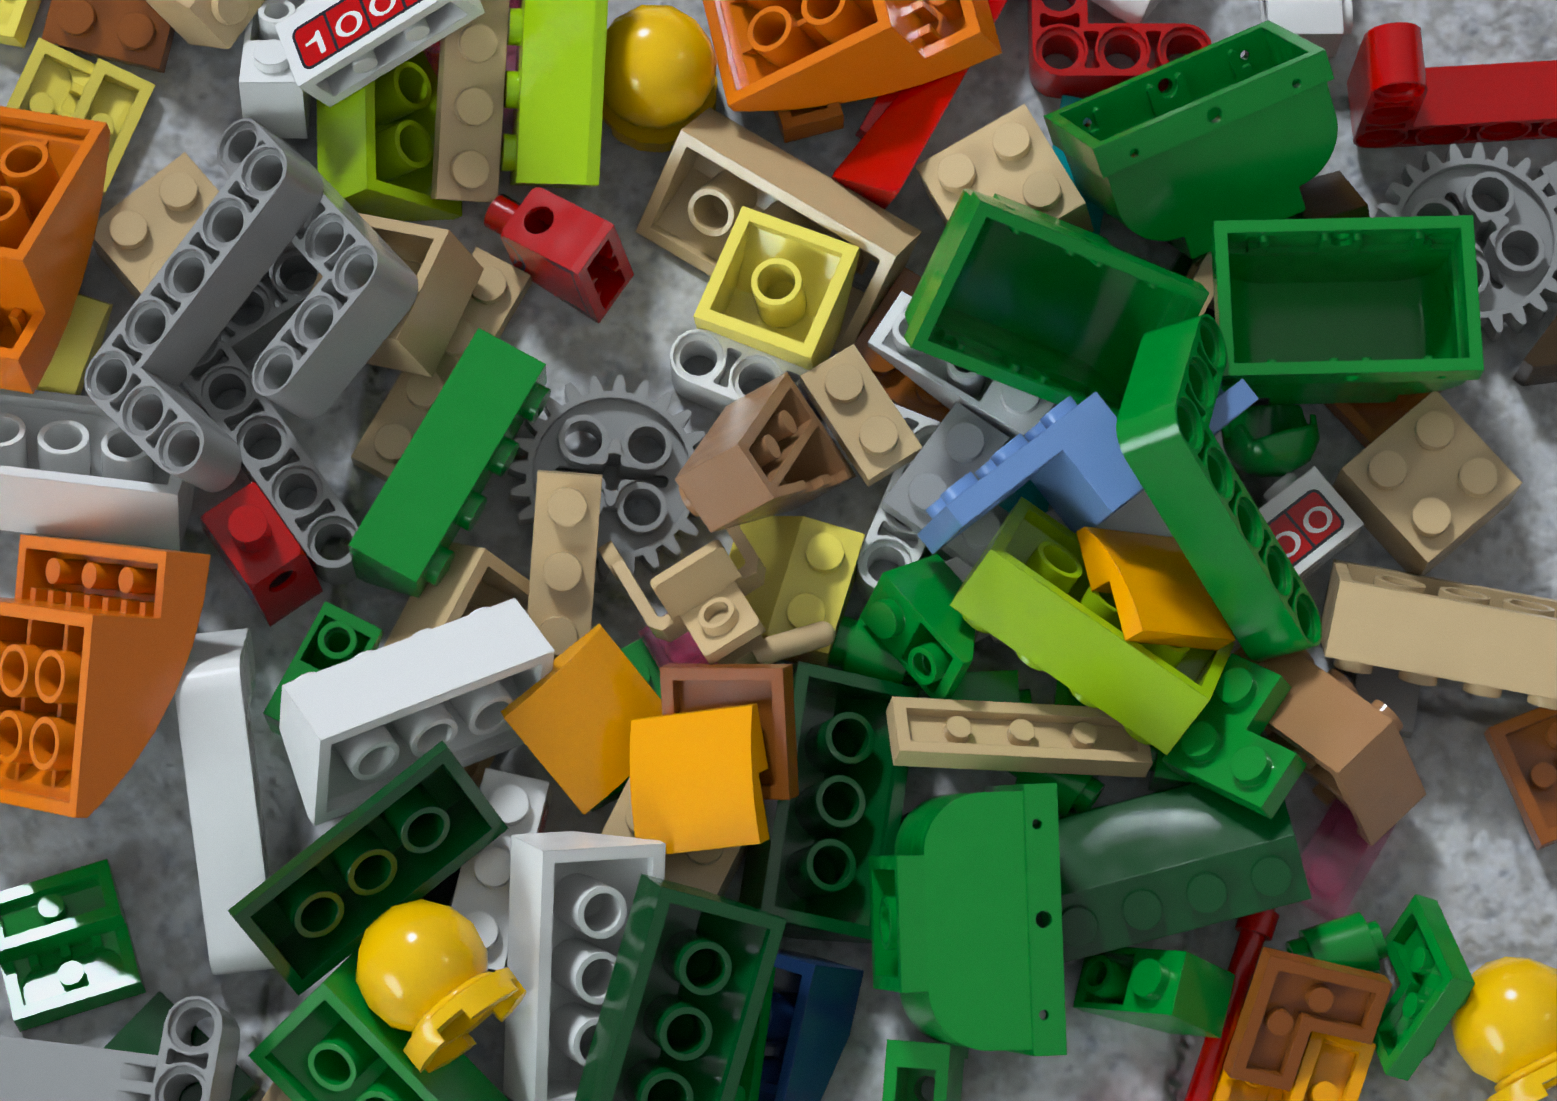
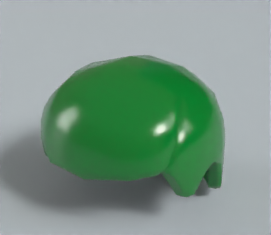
M1295 404L1250 406L1221 430L1223 448L1230 462L1243 472L1260 478L1285 476L1311 461L1320 441L1316 415L1310 414V423L1308 425L1302 408Z

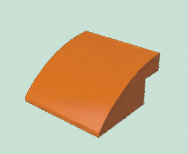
M703 0L727 104L733 111L796 110L882 96L951 75L1002 53L988 0Z
M0 106L1 389L34 394L55 354L70 319L93 245L103 197L110 142V129L107 122Z
M20 534L15 598L0 597V803L73 818H88L103 803L140 756L155 733L177 690L193 647L204 604L210 554L65 537Z

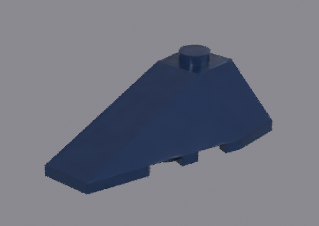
M779 948L774 963L776 970L758 1101H821L850 1036L864 970L817 956Z

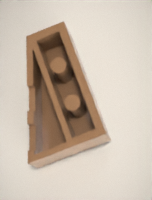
M788 372L727 405L678 473L675 481L679 485L680 496L686 508L693 515L700 517L712 533L796 510L855 478L856 474Z
M1242 646L1233 653L1282 675L1292 687L1260 736L1296 752L1307 764L1303 771L1318 782L1312 789V793L1326 806L1336 798L1351 811L1358 825L1357 834L1370 846H1373L1426 795L1399 733L1403 729V724L1395 712L1385 703L1376 699L1370 704L1359 696L1354 685L1341 672L1334 668L1325 672L1315 665L1313 658L1306 649L1257 663L1248 657Z

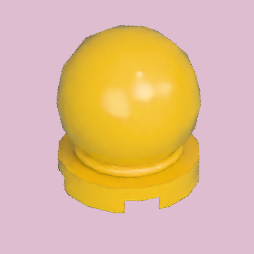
M640 5L615 18L607 28L602 119L611 128L612 135L618 141L638 151L659 153L671 151V146L675 144L682 128L709 107L716 111L718 91L716 77L717 58L710 38L694 18L670 5Z
M423 899L393 906L380 915L365 930L358 951L356 982L367 1005L390 1027L412 1032V1037L408 1040L403 1051L420 1073L424 1069L431 1073L449 1064L471 1049L477 1043L469 1033L492 1013L502 1023L521 1003L527 993L508 967L488 972V951L470 920L453 907Z
M1503 957L1486 962L1471 975L1475 985L1465 1005L1458 1009L1451 1018L1450 1023L1457 1051L1475 1073L1497 1083L1494 1088L1497 1093L1485 1101H1540L1548 1096L1547 1090L1557 1086V969L1524 957Z

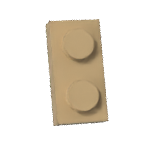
M854 344L800 376L801 387L867 487L914 460L922 449V445Z

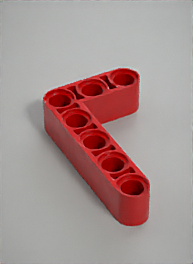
M1027 0L1029 77L1034 88L1046 97L1061 99L1062 95L1084 99L1170 62L1167 57L1172 54L1181 53L1187 55L1212 44L1211 39L1204 30L1191 24L1088 23L1087 0H1067L1072 7L1064 11L1051 10L1042 2L1043 0ZM1050 54H1063L1070 58L1073 65L1068 68L1057 69L1049 66L1043 58ZM1111 54H1125L1132 59L1135 65L1130 68L1119 69L1110 65L1105 58ZM1167 78L1159 82V91H1164L1168 87L1169 81Z
M1408 22L1387 23L1376 26L1365 33L1347 80L1353 143L1356 146L1377 149L1557 138V60L1425 68L1421 27Z

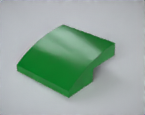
M108 859L0 892V965L13 1020L19 1032L146 993L133 940Z

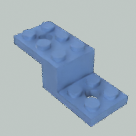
M1243 378L1226 392L1221 388L1219 389L1209 424L1213 435L1220 432L1259 399ZM1094 392L1079 405L1071 396L1067 397L1040 419V422L1024 435L1020 433L990 457V460L975 472L980 479L979 481L970 471L944 491L940 498L925 510L932 520L917 534L918 537L934 555L1030 480L1065 525L1075 534L1085 526L1096 528L1144 491L1120 449L1116 432L1117 417L1097 392Z

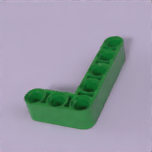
M1203 314L1144 333L1117 417V439L1125 460L1248 657L1257 663L1319 646L1322 640V624L1313 598L1209 428L1227 363V350L1219 325L1213 317Z

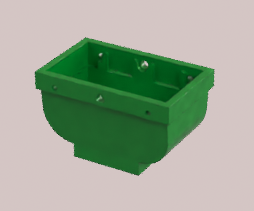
M1269 20L1043 116L1053 145L1064 152L1077 187L1090 202L1137 235L1149 240L1166 241L1191 259L1211 251L1210 231L1213 221L1286 219L1306 210L1299 187L1313 179L1327 164L1334 151L1338 134L1336 112L1327 84L1328 81L1335 78L1326 49ZM1242 51H1245L1244 56L1241 57ZM1167 78L1169 81L1168 87L1164 91H1159V82ZM1088 118L1087 123L1083 125V120Z
M964 188L907 306L905 318L909 327L904 338L910 348L1057 405L1069 396L1079 405L1094 392H1097L1114 415L1118 417L1144 333L1197 317L1209 292L1197 281L1112 246L1105 237L996 193L991 197Z
M1473 215L1213 221L1210 235L1215 321L1223 334L1227 350V363L1220 385L1224 392L1243 378L1258 398H1268V405L1395 402L1398 395L1442 391L1462 385L1466 380L1480 379L1484 371Z
M1057 783L984 786V792L943 794L921 802L906 816L901 824L896 837L895 854L869 856L873 988L900 992L901 1003L912 1024L920 1032L933 1040L976 1050L1009 1051L1034 1057L1067 1055ZM1034 820H1037L1039 823L1037 829H1034L1032 826ZM1044 911L1047 913L1049 921L1045 927L1041 928L1036 923V916L1039 912ZM1042 1010H1044L1046 1013L1044 1019H1041L1039 1017V1013Z

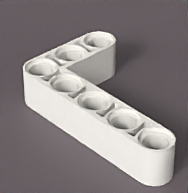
M703 329L686 331L678 336L672 345L670 352L672 383L679 395L689 401L721 413L727 405L745 396L740 389L745 382L756 378L770 382L788 372L808 403L811 402L800 385V376L809 371L805 368ZM699 355L711 359L716 365L711 372L701 376L691 375L682 367L686 360ZM894 404L923 447L941 422ZM822 421V425L848 464L853 465L826 423ZM911 462L884 477L890 480L882 501ZM882 501L862 545L857 563V588L866 601L869 600L878 583L868 572L872 564L877 561L888 560L900 567L924 559L928 548L918 537V533L908 526L902 525L892 515L882 509Z
M250 628L196 634L192 650L175 692L208 955L213 975L275 969L228 912L231 907L271 876L249 708L256 685L255 656Z

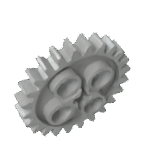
M1477 142L1470 158H1463L1460 149L1454 143L1450 144L1444 163L1430 150L1426 152L1422 161L1423 172L1411 164L1406 165L1401 175L1404 185L1396 182L1389 184L1385 197L1390 203H1380L1375 217L1473 215L1481 327L1485 328L1488 337L1492 342L1498 341L1502 333L1504 322L1518 335L1522 333L1527 324L1526 314L1540 321L1548 310L1544 300L1557 303V194L1547 197L1544 193L1551 179L1549 174L1542 175L1533 181L1526 176L1531 165V159L1525 158L1513 168L1507 165L1508 148L1502 147L1495 159L1490 160L1485 157L1482 143ZM1478 194L1489 195L1498 202L1501 210L1486 212L1478 208L1472 196ZM1445 197H1453L1458 204V210L1451 202L1445 200ZM1482 240L1485 244L1483 250H1481L1476 242ZM1507 247L1521 249L1529 257L1530 264L1524 266L1514 265L1504 257L1502 249ZM1490 275L1497 283L1503 285L1502 289L1494 288L1489 280Z
M617 375L612 391H603L597 376H591L588 394L583 396L571 382L566 384L564 389L566 404L563 406L549 397L543 409L548 418L546 421L539 417L534 423L525 420L526 428L535 438H515V441L519 443L517 452L526 457L527 460L512 462L508 468V475L525 480V483L515 486L509 492L510 501L528 502L529 505L517 515L516 521L518 526L534 523L538 470L556 471L562 468L575 473L603 475L606 466L617 467V476L625 479L620 481L617 490L605 489V479L602 478L596 560L597 574L600 582H605L610 569L598 548L610 540L623 557L633 575L635 562L640 560L653 574L659 568L658 551L661 550L668 557L676 560L680 556L681 549L675 536L694 541L699 532L687 518L700 517L693 515L684 505L680 496L679 485L675 478L706 434L704 431L686 434L684 428L692 414L689 409L681 411L674 416L667 412L673 395L669 391L654 403L648 399L649 381L644 380L634 394L627 393L623 375ZM585 431L596 438L599 443V450L590 457L581 458L573 455L565 445V439L573 432ZM638 437L652 438L662 449V457L654 463L645 464L639 462L632 457L628 444ZM661 477L667 480L668 485L664 488H658L645 482H636L637 480L634 479L644 480ZM638 498L648 500L657 511V520L646 526L633 524L624 514L623 506L626 502Z

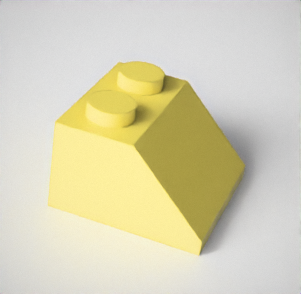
M742 206L693 317L697 329L714 332L811 370L829 358L841 331L860 248Z
M770 516L739 525L766 568L764 584L745 596L766 632L761 634L763 639L820 621L830 623L835 630L836 637L856 579L857 563L865 540V534L805 516ZM733 542L729 556L736 568L740 569L744 566L745 559ZM834 641L827 647L783 660L793 663L801 661L829 667L828 662Z

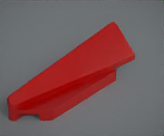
M988 0L994 23L1007 0ZM969 68L922 85L877 96L855 133V136L861 139L860 142L839 165L831 178L881 208L886 209L903 187Z

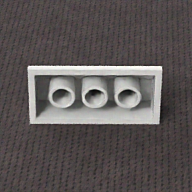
M0 388V530L180 551L192 510L194 485L162 470L89 396L35 390L34 394Z
M516 598L491 607H481L465 617L433 629H422L409 638L377 650L361 652L353 659L318 672L305 673L294 681L282 685L279 729L307 816L314 826L354 811L441 741L447 745L463 768L525 744L506 722L500 711L552 671L555 650Z
M577 831L511 835L507 967L527 992L521 1003L505 1019L503 1094L513 1101H575L640 876L645 874L665 880L666 843L660 840Z

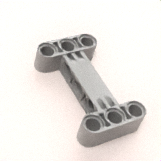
M191 996L176 1002L169 1010L164 1022L158 1055L0 1035V1101H179L181 1092L194 1082H200L202 1086L200 1101H229L240 1045V1028L236 1019L229 1012L211 1000L201 996ZM205 1017H213L214 1031L212 1037L200 1046H193L191 1042L193 1027L199 1020Z

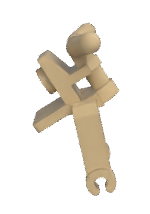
M739 525L727 528L726 530L745 559V564L740 569L736 568L721 542L713 540L651 579L650 585L668 612V614L662 617L658 616L613 542L610 540L598 548L617 581L620 580L655 637L671 643L689 631L709 664L716 662L717 664H774L779 660L827 647L835 639L833 626L825 621L812 623L763 639L761 634L766 632L745 596L764 584L766 568Z

